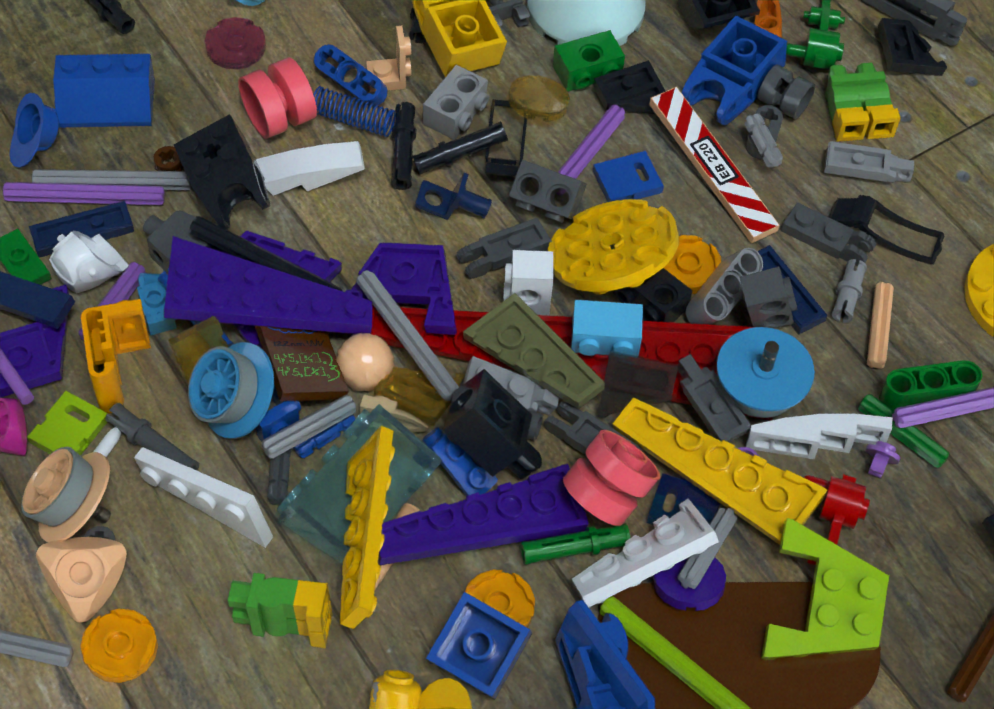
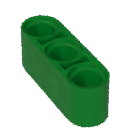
M966 360L896 369L888 374L879 400L894 411L896 408L973 392L977 390L981 382L982 371L978 365Z

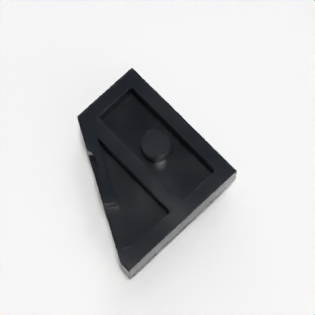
M649 60L596 77L593 81V87L606 110L612 105H618L627 112L656 114L649 105L650 99L665 92Z

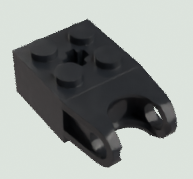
M230 114L173 144L193 190L218 226L226 230L230 229V212L235 205L242 201H255L262 210L270 207L264 182L265 178L245 136Z

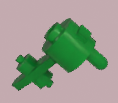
M821 0L820 7L811 6L810 11H804L803 18L808 19V25L818 26V29L809 28L805 46L787 44L786 55L803 58V66L829 70L832 65H835L836 61L841 62L844 43H839V32L828 31V28L838 29L839 24L844 25L845 17L840 16V10L830 9L831 0Z

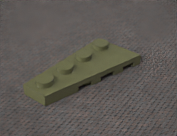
M516 293L463 331L464 339L577 409H580L605 389V382Z

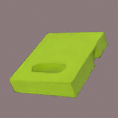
M65 391L46 413V420L41 425L37 424L27 436L28 441L48 454L67 446L71 447L81 456L107 424L105 419L107 412ZM74 411L89 420L82 422L68 413Z

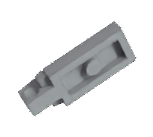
M833 141L828 142L824 173L884 182L911 181L914 171V160L900 159L898 156L891 154V150Z
M475 356L470 359L463 384L485 369L528 411H538L550 416L557 408L559 397L547 389H542V386L529 378Z

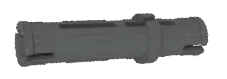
M116 403L110 408L109 411L115 415L112 416L110 413H107L106 421L127 435V441L131 444L140 445L180 464L198 470L199 462L193 460L152 429V425L148 420L139 419L121 403Z

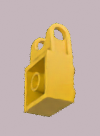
M412 0L421 31L445 77L455 65L469 71H474L500 64L507 40L485 0Z

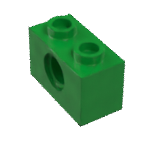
M611 30L555 45L553 68L565 90L569 92L593 85L594 78L623 69L625 54Z

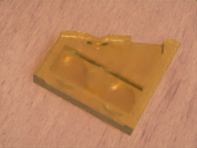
M393 367L390 374L385 375L374 388V396H384L392 401H397L398 409L412 414L433 427L452 401L442 399L422 370L412 371L408 368ZM462 373L455 374L453 379L458 386H460L465 375Z

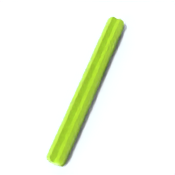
M614 596L607 598L600 607L601 615L604 616L606 613H610L616 616L622 623L629 638L714 708L751 709Z

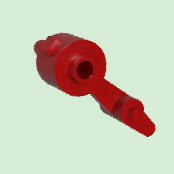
M844 474L842 479L831 476L829 481L806 475L803 478L827 489L819 519L831 522L827 540L837 545L842 526L854 529L858 518L865 519L870 499L864 498L866 486L855 483L856 478ZM807 560V563L816 565V561Z

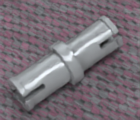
M856 259L847 261L843 280L837 285L836 294L838 297L832 311V317L838 322L843 311H845L843 323L851 322L856 302L861 299L863 293L861 284L867 271V265L859 260L856 271H854Z

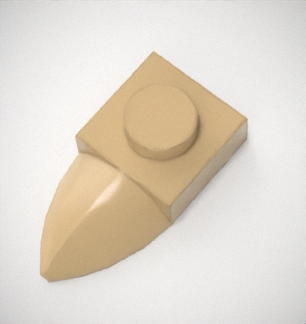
M363 395L360 404L361 424L377 428L382 425L393 431L410 433L423 432L429 429V426L417 417L398 409L397 401H392L384 396L373 397Z

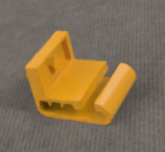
M141 299L122 300L114 304L85 309L81 314L88 371L99 409L110 414L112 412L109 410L116 403L124 404L117 354L151 348ZM104 364V370L99 373L98 365Z

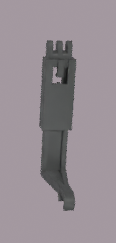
M862 0L895 19L909 20L922 34L934 40L938 38L952 46L958 44L959 36L962 35L963 27L967 23L965 16L953 10L955 2L952 0Z

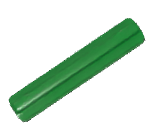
M872 394L866 395L858 407L859 411L865 415L892 417L894 413L891 408ZM892 420L890 434L934 467L940 468L947 461L950 454L949 451L915 426L898 428L895 425V421Z

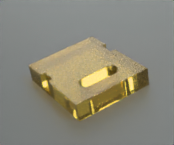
M214 316L168 339L187 389L193 368L200 357L211 348L217 346L228 347L227 342L221 336L224 333L219 320Z

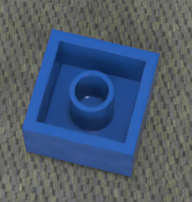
M464 592L426 659L484 694L496 699L529 641L532 632L522 624Z

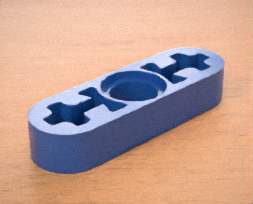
M324 45L317 50L314 56V63L326 76L361 101L369 102L370 105L372 103L375 106L380 105L385 101L388 93L387 86L376 75L334 45ZM328 57L333 58L339 65L335 68L326 62V59ZM350 69H357L356 78L351 82H345L344 76L346 72ZM366 83L376 89V92L374 94L368 93L362 86Z

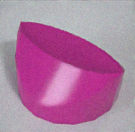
M0 398V452L25 456L27 431L22 404L18 399Z

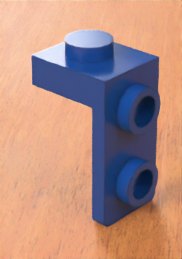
M275 385L272 400L277 406L268 410L256 427L257 436L261 442L299 421V411L301 410L299 401H280Z
M439 427L429 432L422 439L425 444L416 451L424 463L438 460L466 496L477 492L480 495L484 494L498 482L495 475L492 477L484 468L478 467L473 462L471 456L459 445L452 443L446 433L440 430Z

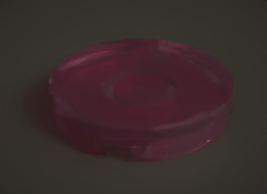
M233 17L223 19L217 22L218 26L213 29L211 27L206 33L204 41L207 56L214 64L222 68L234 70L247 68L257 63L264 55L266 49L263 30L260 26L259 28L255 26L253 21L246 18Z

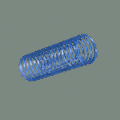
M322 86L315 90L313 95L314 97L316 95V105L321 92L317 106L319 113L317 115L320 114L325 116V118L329 117L335 121L338 120L344 124L347 123L371 133L375 132V134H380V136L388 137L395 123V110L384 109L383 106L379 108V105L375 106L374 103L370 105L365 100L361 102L360 99L356 100V97H347L346 94H338L337 91H329L328 88L324 89ZM327 91V96H326V99H325V102H324V106H323V108H322V110H321V104H322V102H323L325 92ZM332 92V97L330 99L328 109L326 110L329 95ZM335 94H336V99H335V102H334V106H333V109H332V111H331V113H330V108H331V105H332V102H333V98H334V96H335ZM341 95V100L339 102L337 112L335 113L338 98ZM344 97H345V103H344L342 112H341V114H340V116H339V111H340V108H341V105H342V101H343V99H344ZM349 98H350V103H349V106H348L346 115L344 116V111H345L347 102H348V100H349ZM355 99V101H354V106H353V109H352V113H351V115H350V117H349V119H348L349 111H350L352 102H353V100ZM359 101V107L357 109L356 116L353 119L354 111ZM363 102H364L363 110H362L361 116H360V118H359V120H358V114H359L360 108H361V106H362V104H363ZM368 105V110H367L365 119H364V121L362 122V118H363V114H364V112H365V108H366V106ZM373 106L370 119H369V121H368V123H367V118H368V115H369V111H370L371 107ZM376 108H377V113H376L375 120H374L373 124L371 125L374 112H375V110H376ZM382 109V113H381L380 120H379V122H378V124H377V126H376V122H377V118H378L379 112H380V110ZM386 111V117L381 127L382 118ZM392 118H393V122H392L391 128H390L388 134L386 135V132H387V130L389 129V126H390L391 121H392Z

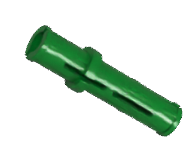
M623 523L621 526L599 529L591 526L586 527V531L520 542V551L524 565H529L531 563L590 553L592 556L598 555L601 550L625 546L624 542L631 537L626 523Z

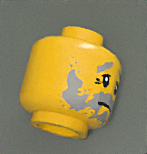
M386 670L382 676L377 677L372 683L369 709H418L422 692L421 687L414 680V675L409 672Z

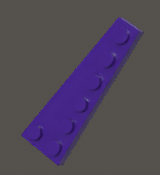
M565 464L530 475L527 480L515 484L508 482L499 485L496 490L481 495L479 492L468 495L465 500L450 505L443 503L431 507L424 512L418 511L384 522L381 533L384 534L385 538L379 552L378 563L386 565L586 531L589 522L584 508L571 496L563 483V477L570 470L569 465Z

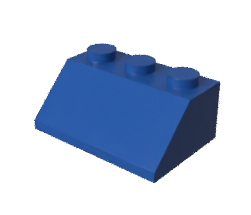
M150 54L56 55L53 81L55 110L58 113L59 128L152 126L155 77Z

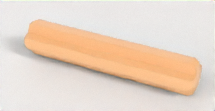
M879 282L874 289L867 365L870 368L882 369L887 360L894 291L891 283Z

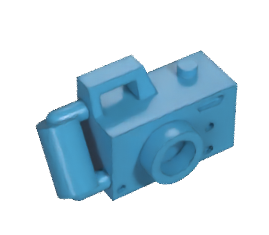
M140 273L138 278L140 286L137 287L150 335L177 329L175 322L177 319L164 318L166 288L158 281L160 274Z

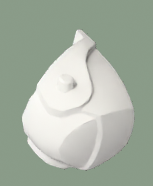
M74 230L66 237L63 234L57 237L59 243L52 249L53 253L49 259L58 278L74 293L87 291L101 285L111 277L121 274L129 265L100 234L90 238Z

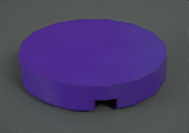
M716 557L695 589L690 587L687 589L681 586L682 582L678 580V575L688 558L676 563L668 570L660 571L653 575L654 589L657 595L665 603L681 610H686V607H696V611L705 610L715 605L723 596L726 582L724 567Z

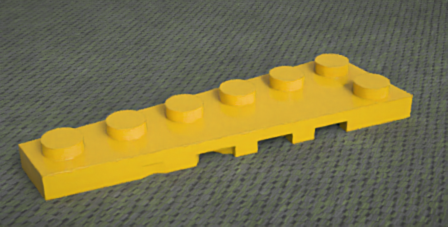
M634 397L612 423L613 429L639 445L647 453L726 508H731L736 515L779 545L781 543L784 521L790 518L804 525L827 494L826 488L789 470L779 469L755 454L752 456L743 452L725 440L720 441L703 433L702 429L689 423H683L676 417Z
M382 425L347 463L346 494L351 495L352 500L345 508V519L350 520L351 523L344 534V545L349 546L350 549L344 557L342 566L343 581L341 588L340 624L354 629L365 618H369L377 604L374 590L381 571L378 557L385 538L381 532L382 524L388 511V504L385 503L386 492L390 487L392 479L391 475H389V466L395 453V447L392 446L394 431Z

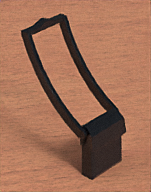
M492 99L489 127L493 124L495 106L525 108L520 160L489 157L490 147L486 149L485 154L487 162L486 173L516 176L524 155L529 103Z
M859 195L858 198H837L829 217L848 227L859 228V230L873 237L878 244L920 262L934 264L937 256L942 251V242L945 237L943 232L908 221L893 213L870 196ZM874 210H878L886 217L907 228L937 237L938 239L931 257L901 248L873 232L868 225Z

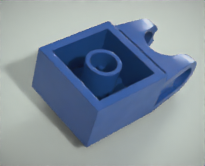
M735 16L701 54L700 61L683 87V96L691 106L703 99L719 101L721 104L716 113V121L722 125L729 124L757 99L761 84L772 67L776 64L781 67L785 66L787 40Z

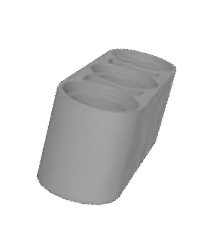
M744 248L722 260L687 305L686 316L691 324L712 325L727 317L744 295L740 277L760 272L763 269V260L759 252L753 248Z

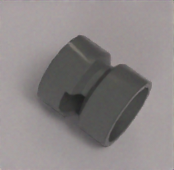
M776 64L763 80L757 97L758 100L767 105L775 107L779 105L782 113L796 120L803 114L811 101L815 91V84L800 76L794 79L791 71Z

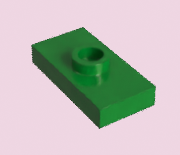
M18 228L0 237V264L7 274L39 285L52 279L49 270Z

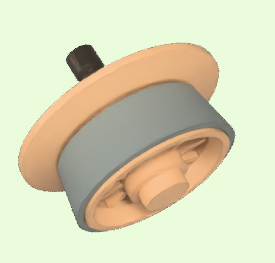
M66 446L52 452L37 467L25 488L21 507L26 517L39 522V533L44 541L67 540L90 517L101 523L108 521L111 512L99 505L109 480L110 465L108 459L98 452L88 453L81 457L71 447Z

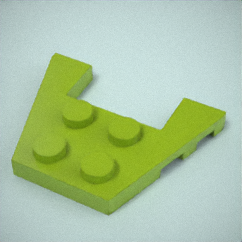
M787 518L783 525L779 553L816 561L806 628L804 632L768 624L766 626L761 659L773 660L781 657H803L812 654H834L877 649L880 643L889 575L797 521Z

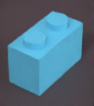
M575 300L572 318L571 349L575 353L588 356L602 354L615 355L619 358L639 357L642 341L643 304Z

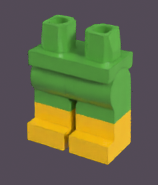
M872 62L861 63L857 66L855 73L847 74L846 68L843 65H832L828 72V84L824 95L828 103L836 142L863 140L865 134L867 139L894 137L901 117L898 108H893L889 88L885 82L886 76L884 71L877 72ZM876 124H885L884 129H875ZM846 126L856 127V130L852 132L845 131Z
M254 573L251 583L232 581L228 604L229 607H233L232 618L234 623L249 624L253 636L264 637L265 631L272 636H284L288 633L309 636L311 646L326 648L333 616L328 583L277 577L266 579L265 574Z

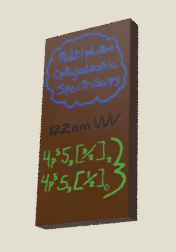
M255 326L262 349L272 364L274 385L280 401L335 400L348 394L349 390L336 361V355L327 331Z

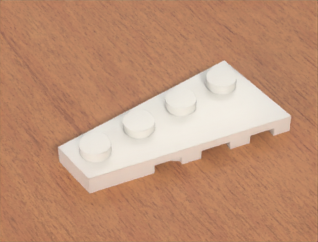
M144 447L135 455L134 459L141 470L140 476L148 484L163 488L265 548L272 540L273 535L254 495Z
M689 498L679 504L681 511L671 518L663 515L654 521L655 529L643 537L634 535L624 542L625 546L622 552L617 555L608 553L572 578L576 591L588 607L603 603L607 598L629 587L637 586L643 580L656 573L668 570L676 563L692 555L700 554L707 550L708 547L719 542L713 528Z

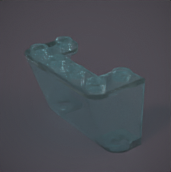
M380 404L371 413L366 409L362 411L343 433L347 441L340 448L334 444L320 459L325 463L323 468L318 473L312 468L276 509L281 514L277 518L278 522L342 565L344 557L350 549L349 546L344 545V534L351 523L350 520L345 519V508L352 500V496L346 494L347 463L381 425L394 431L392 446L395 447V453L389 466V475H391L392 479L390 487L386 492L385 503L388 504V511L383 523L390 521L402 505L424 484L443 461Z

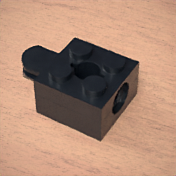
M485 369L454 391L443 431L452 443L459 445L471 456L473 462L478 467L484 468L492 477L508 467L520 479H524L531 472L538 470L542 466L540 453L527 441L532 414Z

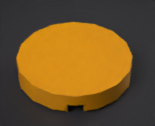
M680 235L675 255L663 268L692 290V294H696L721 263V256L716 247L711 243L708 245L703 242V238L695 235Z
M493 569L480 573L468 583L465 589L466 593L523 626L529 627L534 617L535 597L530 585L521 576L513 572L511 575L502 572L503 570Z
M119 608L111 610L109 614H105L102 617L99 615L93 619L83 633L80 646L84 663L94 676L105 682L122 683L134 680L148 670L155 660L158 642L155 630L146 616L134 610Z

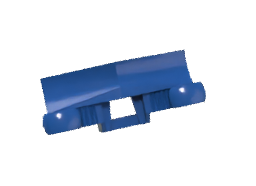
M584 600L576 601L568 609L555 639L577 706L576 709H655V697L627 661L628 639L622 623L616 616L610 613H606L603 617V622L600 623Z

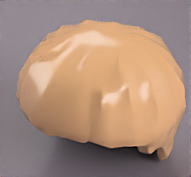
M370 333L352 335L337 351L336 361L342 371L346 385L353 391L370 392L374 389H380L393 375L395 367L393 362L394 356L388 344L377 335Z

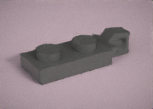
M691 354L680 359L678 366H676L683 378L680 381V385L713 437L720 441L731 442L749 432L751 424L734 399L723 388L714 370L710 371L707 367L700 369Z

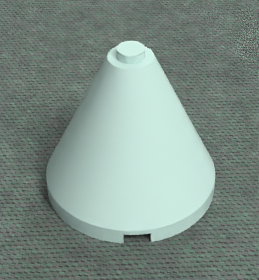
M527 0V9L530 14L529 20L534 29L542 37L546 33L558 40L557 45L611 30L619 46L627 42V38L634 31L638 32L644 19L645 0Z

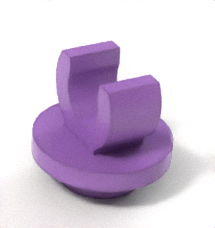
M877 441L875 445L868 444L865 451L874 458L867 474L881 479L887 463L898 464L901 457L895 453L896 448L882 441Z

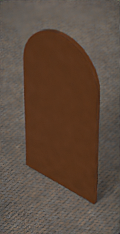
M725 582L724 593L715 605L696 611V607H686V610H681L665 603L655 592L654 583H640L637 586L629 587L613 595L751 709H853L870 692L879 672L880 645L875 650L834 654L822 653L803 657L791 656L773 660L761 659L766 626L768 624L805 632L813 585L811 582ZM603 603L598 604V620L600 623L603 622L604 617L600 613V607ZM627 636V661L655 697V709H716Z

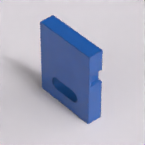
M646 151L593 164V173L607 202L631 198L641 199L663 193L664 185ZM636 169L642 171L646 181L640 179Z

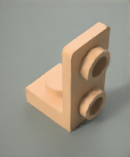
M402 25L396 26V58L366 61V69L376 75L387 86L388 91L406 89V76H411L410 57L406 58V56L411 55V42L409 36L404 37ZM369 86L370 92H376V89Z

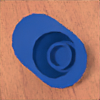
M35 93L26 94L20 101L16 112L15 129L10 146V161L13 166L18 168L26 166L37 151H43L51 147L58 134L59 120L57 111L44 105L42 99Z

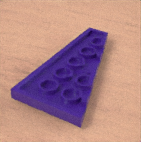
M173 236L164 318L351 334H371L372 301L178 237Z

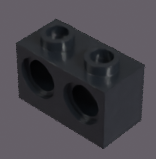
M662 268L659 272L644 280L640 286L614 290L613 293L621 303L643 304L644 321L674 322L686 312L692 290L666 269Z

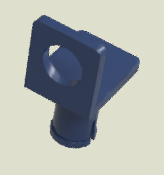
M464 172L453 191L424 180L421 183L415 207L446 220L450 218L454 209L457 210L458 208L484 219L490 209L492 200L467 191L465 185L469 174ZM428 192L438 194L442 200L441 204L438 206L429 204L425 199V194Z

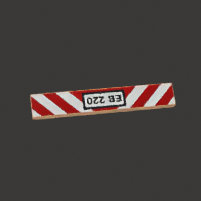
M675 87L652 97L649 103L651 108L752 244L777 232L780 225L680 90Z

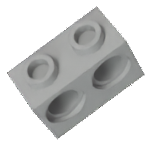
M455 65L423 103V125L455 140L462 130L466 131L470 127L474 115L486 107L489 101V94H487L488 80Z

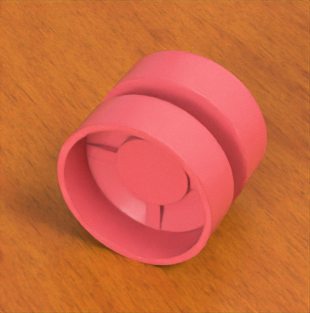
M291 57L269 65L268 76L259 69L240 77L238 80L239 92L244 108L253 126L264 139L285 132L288 127L287 120L291 125L298 126L315 119L317 116L316 102L310 84L300 66Z
M601 430L585 450L588 459H577L563 477V483L571 496L592 515L608 524L621 526L637 507L635 497H645L660 479V473L654 463L630 441L612 431Z

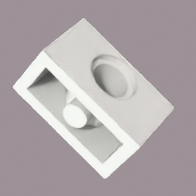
M513 250L512 263H505L503 301L516 293L537 315L549 316L553 286V252Z

